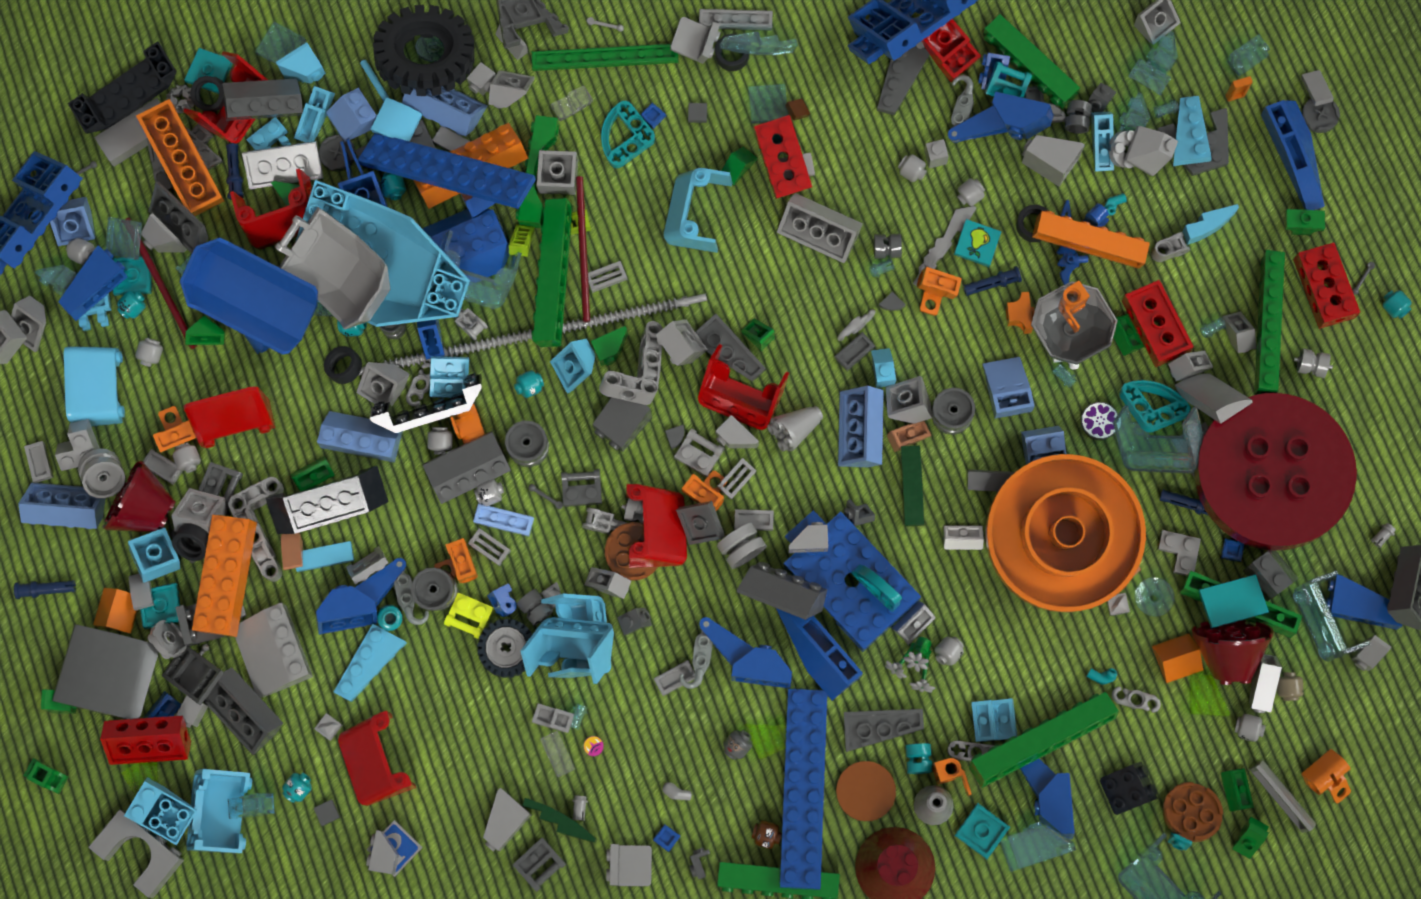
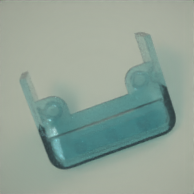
M449 230L443 236L440 248L459 268L461 262L459 254L449 250L453 231ZM518 252L513 255L509 268L500 269L496 273L495 280L460 269L470 279L464 300L492 309L501 307L514 283L522 253Z
M1124 405L1113 421L1122 461L1127 469L1145 472L1192 473L1197 468L1203 436L1197 407L1192 408L1182 423L1183 436L1149 435V432L1144 431L1138 422H1132L1129 408Z
M1337 570L1311 579L1296 587L1293 594L1294 601L1297 603L1318 649V654L1327 662L1342 658L1370 645V642L1366 641L1351 648H1346L1318 585L1338 575Z
M1041 822L1029 825L1028 828L1022 829L1023 832L1008 836V839L1000 841L1010 872L1076 850L1073 841L1048 825H1042Z
M1165 833L1149 844L1118 875L1120 884L1134 899H1205L1196 891H1191L1185 895L1157 866L1163 858L1157 846L1167 836ZM1217 891L1208 899H1218L1222 893Z

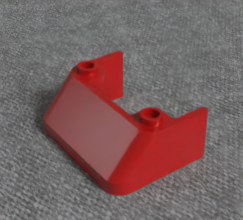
M222 52V55L234 64L230 71L232 82L268 80L238 54ZM222 107L218 115L212 111H205L201 114L198 111L186 108L183 110L200 126L227 142L234 144L239 143L255 121V119L226 121L225 107Z
M300 168L296 169L300 187L291 190L288 200L290 205L256 217L255 211L251 207L246 206L245 200L234 191L230 192L236 218L249 243L254 248L263 249L277 244L290 228L295 215L303 219L311 195L312 184L310 177ZM300 226L292 238L298 236Z
M719 344L709 359L698 395L699 403L703 407L727 417L732 415L737 421L759 430L766 429L782 397L789 372L786 371L779 385L769 383L762 392L729 378V366L718 360L723 346Z

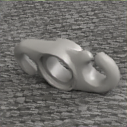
M872 309L868 314L853 319L840 332L837 337L838 341L844 340V337L849 336L851 333L856 334L874 317L876 311Z
M424 363L421 367L423 369L426 367L430 368V363ZM422 369L419 370L418 376L412 380L406 395V401L410 406L420 405V401L413 402L411 400L412 395H417L419 400H422L424 393L430 389V374L426 375ZM419 380L426 381V386L423 389H417L416 383Z
M1118 686L1112 691V699L1117 704L1149 711L1148 701L1154 700L1156 706L1151 709V712L1155 713L1160 709V700L1155 695L1124 688L1125 697L1119 699L1117 693L1121 691V687ZM1133 694H1138L1141 697L1142 702L1140 705H1134L1131 702Z

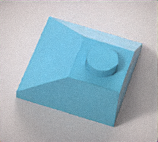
M307 42L276 61L285 79H297L299 82L312 83L313 81L320 80L326 74Z
M587 339L570 342L550 361L567 393L573 391L592 373L595 353Z

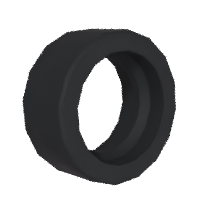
M727 34L718 40L715 46V59L722 69L737 71L747 65L750 49L748 42L742 36ZM728 44L741 46L743 49L742 58L737 61L725 60L721 54L723 47Z
M212 76L198 78L191 87L190 95L192 102L196 107L204 111L214 112L224 107L222 83L224 82ZM206 83L215 84L219 90L217 102L211 105L205 104L200 97V90Z
M1029 205L1019 213L1016 230L1024 240L1029 242L1042 241L1032 238L1033 233L1025 229L1023 221L1029 214L1039 215L1042 211H1049L1045 207Z
M347 346L334 348L328 353L324 361L325 373L338 384L352 382L357 378L362 368V361L359 355ZM350 356L351 363L344 372L335 374L334 370L338 361Z
M184 524L180 526L173 537L172 546L181 557L191 561H199L205 557L209 533L198 525ZM183 537L193 539L200 547L188 544Z

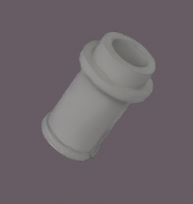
M1389 523L1382 524L1380 531L1371 539V542H1375L1374 545L1381 548L1390 536L1395 535L1396 529Z
M575 796L574 800H572L574 802L572 820L585 821V809L588 801L586 796Z

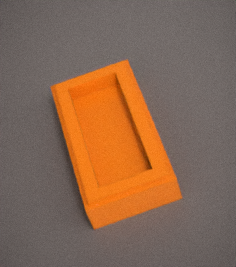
M1251 76L1232 82L1225 95L1227 101L1245 97L1253 82Z

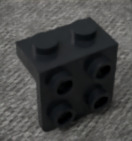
M1142 762L1132 764L1100 779V783L1115 815L1158 799L1156 788L1151 784L1148 778V770Z

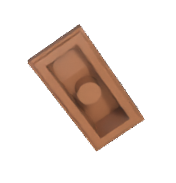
M925 421L915 424L910 423L892 430L887 435V438L894 452L901 450V446H911L930 437L931 433Z
M300 532L281 535L283 570L303 566V540Z

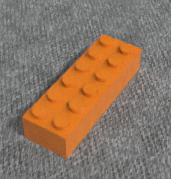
M170 99L136 115L182 204L194 216L225 201Z
M509 123L501 125L497 129L450 151V153L506 168H511L528 159L520 139ZM413 180L428 209L459 194V192Z
M212 514L192 626L193 631L237 637L257 522L250 519Z

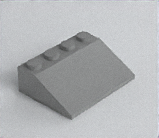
M282 602L239 623L238 634L235 638L255 693L260 698L313 677L285 604Z

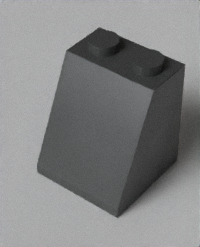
M611 397L592 424L595 429L594 433L601 439L606 438L609 441L608 444L617 451L619 449L624 452L652 419L651 409L647 405Z
M1274 550L1267 551L1243 570L1247 577L1257 576L1264 599L1267 602L1298 580L1295 573L1279 553Z

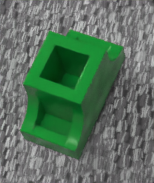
M1287 209L1285 211V229L1291 230V235L1308 236L1317 231H1324L1325 211Z
M35 758L32 759L23 775L35 784L57 794H60L69 778L66 774Z
M1250 817L1242 827L1232 850L1251 859L1267 839L1269 826Z

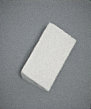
M944 526V549H983V526Z

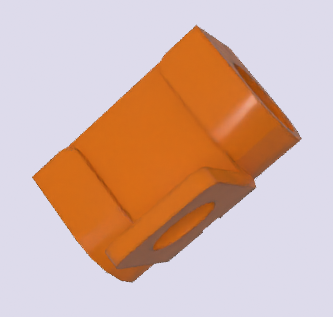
M925 267L917 281V288L924 290L919 308L920 311L936 316L942 297L954 299L958 296L962 278ZM927 300L934 301L935 308L933 310L927 309L925 305Z
M1080 281L1065 289L1058 304L1059 311L1075 333L1079 331L1080 325L1073 317V314L1083 309L1090 297Z
M474 404L469 411L450 417L458 439H462L463 445L485 435Z
M176 406L158 413L165 431L153 434V437L160 452L196 438L189 420L186 422L182 421ZM172 412L175 414L176 419L173 423L166 422V413Z
M713 470L705 481L702 482L699 477L693 474L681 489L683 493L697 503L712 501L715 511H717L724 502V496L720 494V489L710 486V480L716 477L722 481L724 477Z
M462 538L446 544L451 558L436 563L434 567L441 569L442 566L449 565L451 567V574L457 577L459 583H466L476 579L478 574L465 539Z
M1332 749L1301 773L1309 788L1318 795H1321L1325 790H1329L1336 804L1351 793L1348 782L1344 777V774L1350 770V766ZM1344 788V792L1340 796H1337L1339 790Z
M948 758L935 762L932 765L937 785L961 777L967 797L972 795L965 771L961 769V764L958 760ZM945 767H953L954 774H948Z

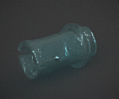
M1169 100L1168 103L1154 107V113L1157 118L1170 113L1176 114V111H1179L1176 100Z
M889 258L878 264L873 263L869 267L872 277L879 278L881 274L894 270V264L890 265L893 261Z
M1219 317L1209 324H1203L1200 332L1203 337L1211 338L1214 333L1225 329L1226 323Z
M1059 364L1053 370V373L1064 383L1065 387L1070 388L1076 383V376L1067 371L1062 364Z
M576 703V706H573L572 714L575 715L571 727L579 730L585 713L587 714V707Z

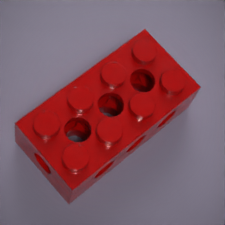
M790 115L754 126L753 131L775 199L811 188V180ZM774 134L781 136L780 144L773 143L772 136ZM780 152H784L787 155L786 162L778 160ZM785 170L792 172L793 178L791 180L784 178Z
M1335 243L1299 252L1293 261L1318 328L1321 329L1355 319L1360 313V309Z
M1160 280L1125 294L1122 303L1155 368L1191 352L1194 346ZM1145 305L1151 306L1152 309H1148ZM1154 322H1159L1161 326H1157ZM1162 338L1168 339L1170 343L1164 342Z
M183 715L104 721L100 737L109 765L188 760L191 739Z

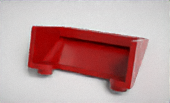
M256 386L197 400L183 406L197 441L204 448L214 447L215 439L256 428L259 430V433L264 434L276 428L270 400Z
M626 484V498L634 501H643L644 542H636L631 545L629 549V568L683 565L687 559L686 535L676 511L679 507L685 506L683 495L676 491L641 484Z
M387 710L343 731L338 738L357 800L364 806L375 804L416 788L415 783L411 782L410 777L406 773H391L378 735L379 731L389 726L390 719L393 718L392 714Z

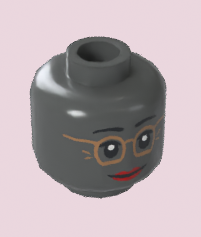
M733 730L723 742L725 754L733 760L744 758L753 746L750 740L751 735L745 730Z

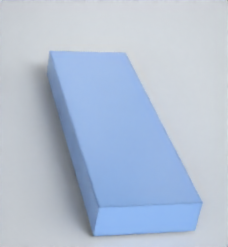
M478 503L473 522L530 536L534 517Z

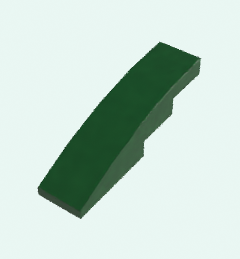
M920 445L901 446L905 526H924Z
M524 798L522 806L541 811L539 819L558 824L556 832L593 843L597 842V839L585 828L563 813L539 802Z

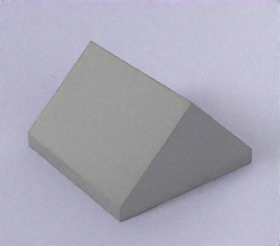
M1156 0L1138 14L1134 26L1154 45L1181 22L1171 0Z

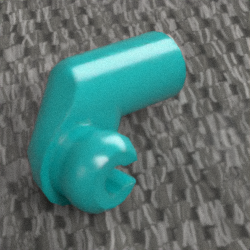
M1124 193L1107 199L1104 207L1109 213L1108 216L1116 213L1117 205L1127 202Z
M1091 668L1086 677L1100 685H1105L1116 679L1117 671L1109 668L1107 671L1099 673Z

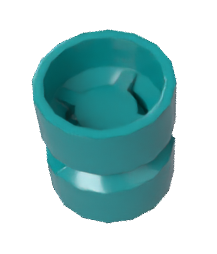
M931 744L905 745L906 757L909 758L907 774L932 773V761L929 759L932 755ZM916 759H922V763H917Z

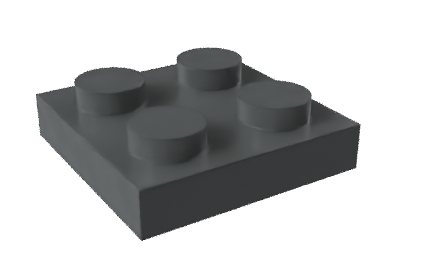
M712 501L682 506L676 510L689 545L720 540L725 537Z

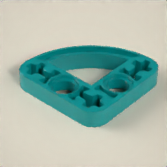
M628 101L619 102L605 118L601 131L604 155L613 168H621L651 147L655 142L653 130ZM622 107L628 108L629 118L625 112H622ZM619 117L633 136L614 150H611L609 135L613 123ZM633 120L641 122L638 128H633L630 124ZM642 130L644 131L646 136L650 135L649 141L647 139L643 140L644 137L641 133ZM634 144L637 146V150L635 152H628L627 146ZM614 156L620 157V162L614 161Z
M1138 380L1128 382L1123 385L1119 392L1120 398L1140 427L1149 433L1185 419L1190 412V405L1179 393L1166 385L1154 381ZM1141 392L1159 395L1171 402V404L1153 410ZM1135 405H1141L1144 408V411L1137 410L1135 408ZM1161 413L1168 414L1170 419L1162 418Z
M859 564L852 571L853 576L891 612L900 605L902 600L900 594L871 569Z

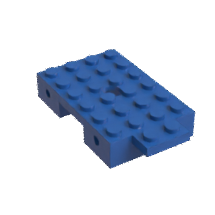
M871 0L848 16L854 33L859 37L847 46L853 54L867 64L876 61L883 54L894 61L978 0H891L889 3L883 0ZM915 12L921 14L917 18L911 17ZM869 14L870 17L866 20L865 17Z
M36 151L31 154L12 179L13 182L22 188V191L3 216H0V275L3 273L6 265L15 269L16 266L22 263L25 254L34 247L37 238L45 232L46 226L55 219L59 209L67 203L69 196L79 187L80 181L83 179L67 165ZM33 170L36 171V175L34 177L31 176V172Z
M813 510L787 533L785 538L791 544L808 525H811L813 522H822L828 528V552L794 553L784 562V568L792 576H801L805 581L819 583L822 588L827 589L823 607L837 621L836 624L864 652L920 601L921 596L842 512L838 513L826 524ZM859 564L866 566L902 597L900 605L891 612L861 583L856 587L847 586L844 580L845 576L852 573Z

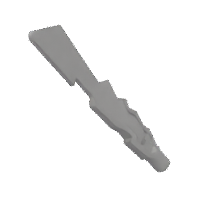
M975 206L955 210L944 237L936 239L935 247L929 249V254L924 257V263L919 266V274L913 282L915 286H917L919 275L925 267L932 269L937 267L936 263L944 257L952 246L951 240L956 232H962L965 220H969L975 212Z

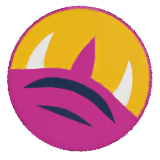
M591 736L584 742V750L589 756H598L604 749L602 740L596 736Z

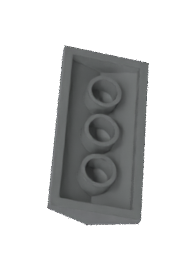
M159 181L156 182L148 212L150 214L153 213L180 240L184 247L193 253L196 246L204 244L208 240L205 226Z

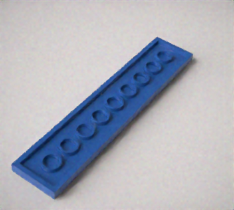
M374 133L358 158L359 164L365 167L519 209L536 181L535 176L532 174L399 138H389Z
M788 689L780 888L821 889L827 693L824 690Z

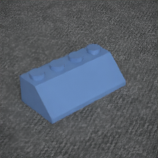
M441 86V94L432 96L430 88L426 90V96H417L416 88H414L410 95L404 93L402 104L422 113L426 119L433 120L442 127L450 128L462 136H467L475 129L487 108V105L455 89L447 92L443 86Z
M864 386L841 391L838 466L873 467L882 465L883 390Z
M329 411L321 424L317 444L323 449L395 463L403 431L394 433L368 418Z
M31 483L18 503L21 523L97 529L103 519L106 498H95L89 495L84 490V487Z

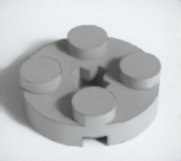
M1119 131L1111 138L1110 144L1112 145L1109 157L1115 166L1122 168L1134 167L1125 161L1127 153H1124V146H1128L1129 149L1135 131Z
M161 620L151 628L148 640L160 652L163 658L178 657L187 648V645L184 646L181 629L173 622L168 624L165 623L166 620Z

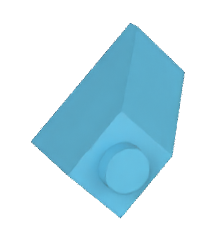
M890 348L872 350L871 356L876 388L895 384L896 375Z

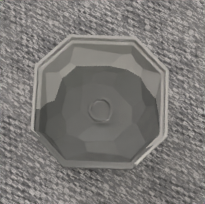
M1071 281L1038 299L1031 326L1052 359L1078 365L1111 346L1118 320L1099 289L1082 284L1090 297L1085 304L1086 306L1073 314V317L1080 325L1079 331L1075 333L1058 309V304L1065 289L1075 283Z

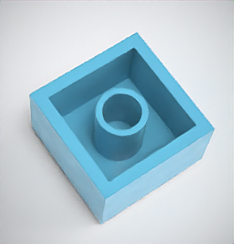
M166 528L128 541L129 551L143 583L180 569L179 558L172 546Z

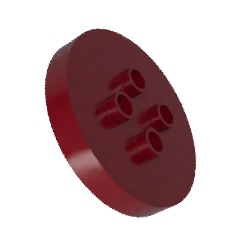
M1264 393L1250 396L1248 398L1253 403L1222 423L1214 420L1203 435L1194 462V478L1198 496L1205 511L1214 523L1226 534L1243 544L1274 551L1305 546L1317 540L1335 526L1343 517L1352 501L1357 481L1356 460L1352 446L1345 432L1335 419L1325 410L1306 399L1282 393Z

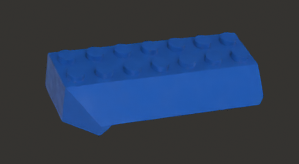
M466 209L422 228L470 279L469 285L492 275L502 274L509 258V242L493 209H486L475 217H472L469 210Z
M217 238L196 246L180 279L188 307L208 315L282 355L290 353L302 340L318 304V290L314 285L223 238Z

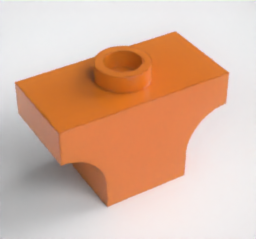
M1021 292L1018 301L1009 302L1006 305L1007 326H1018L1022 329L1023 334H1030L1033 330L1031 323L1035 311L1034 307H1031L1029 292Z

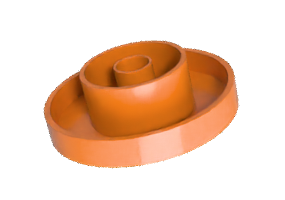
M1060 454L1032 461L1020 468L1005 481L990 506L986 521L985 538L992 566L998 577L1012 593L1028 604L1044 610L1076 612L1099 606L1112 599L1126 587L1136 573L1143 557L1146 542V526L1138 498L1128 483L1117 472L1107 465L1085 456Z

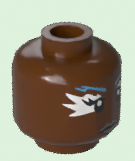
M761 820L759 824H755L751 839H754V843L757 846L772 849L775 844L779 845L782 833L778 832L779 826L777 824Z

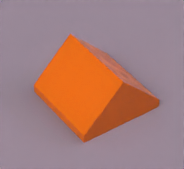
M104 588L93 625L131 634L138 610L135 611L133 609L131 593L119 589Z
M1190 634L1152 646L1166 683L1203 671L1200 650Z

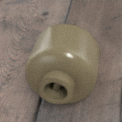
M1284 672V676L1279 678L1277 686L1278 696L1283 697V701L1299 700V697L1304 694L1302 677L1296 676V672Z

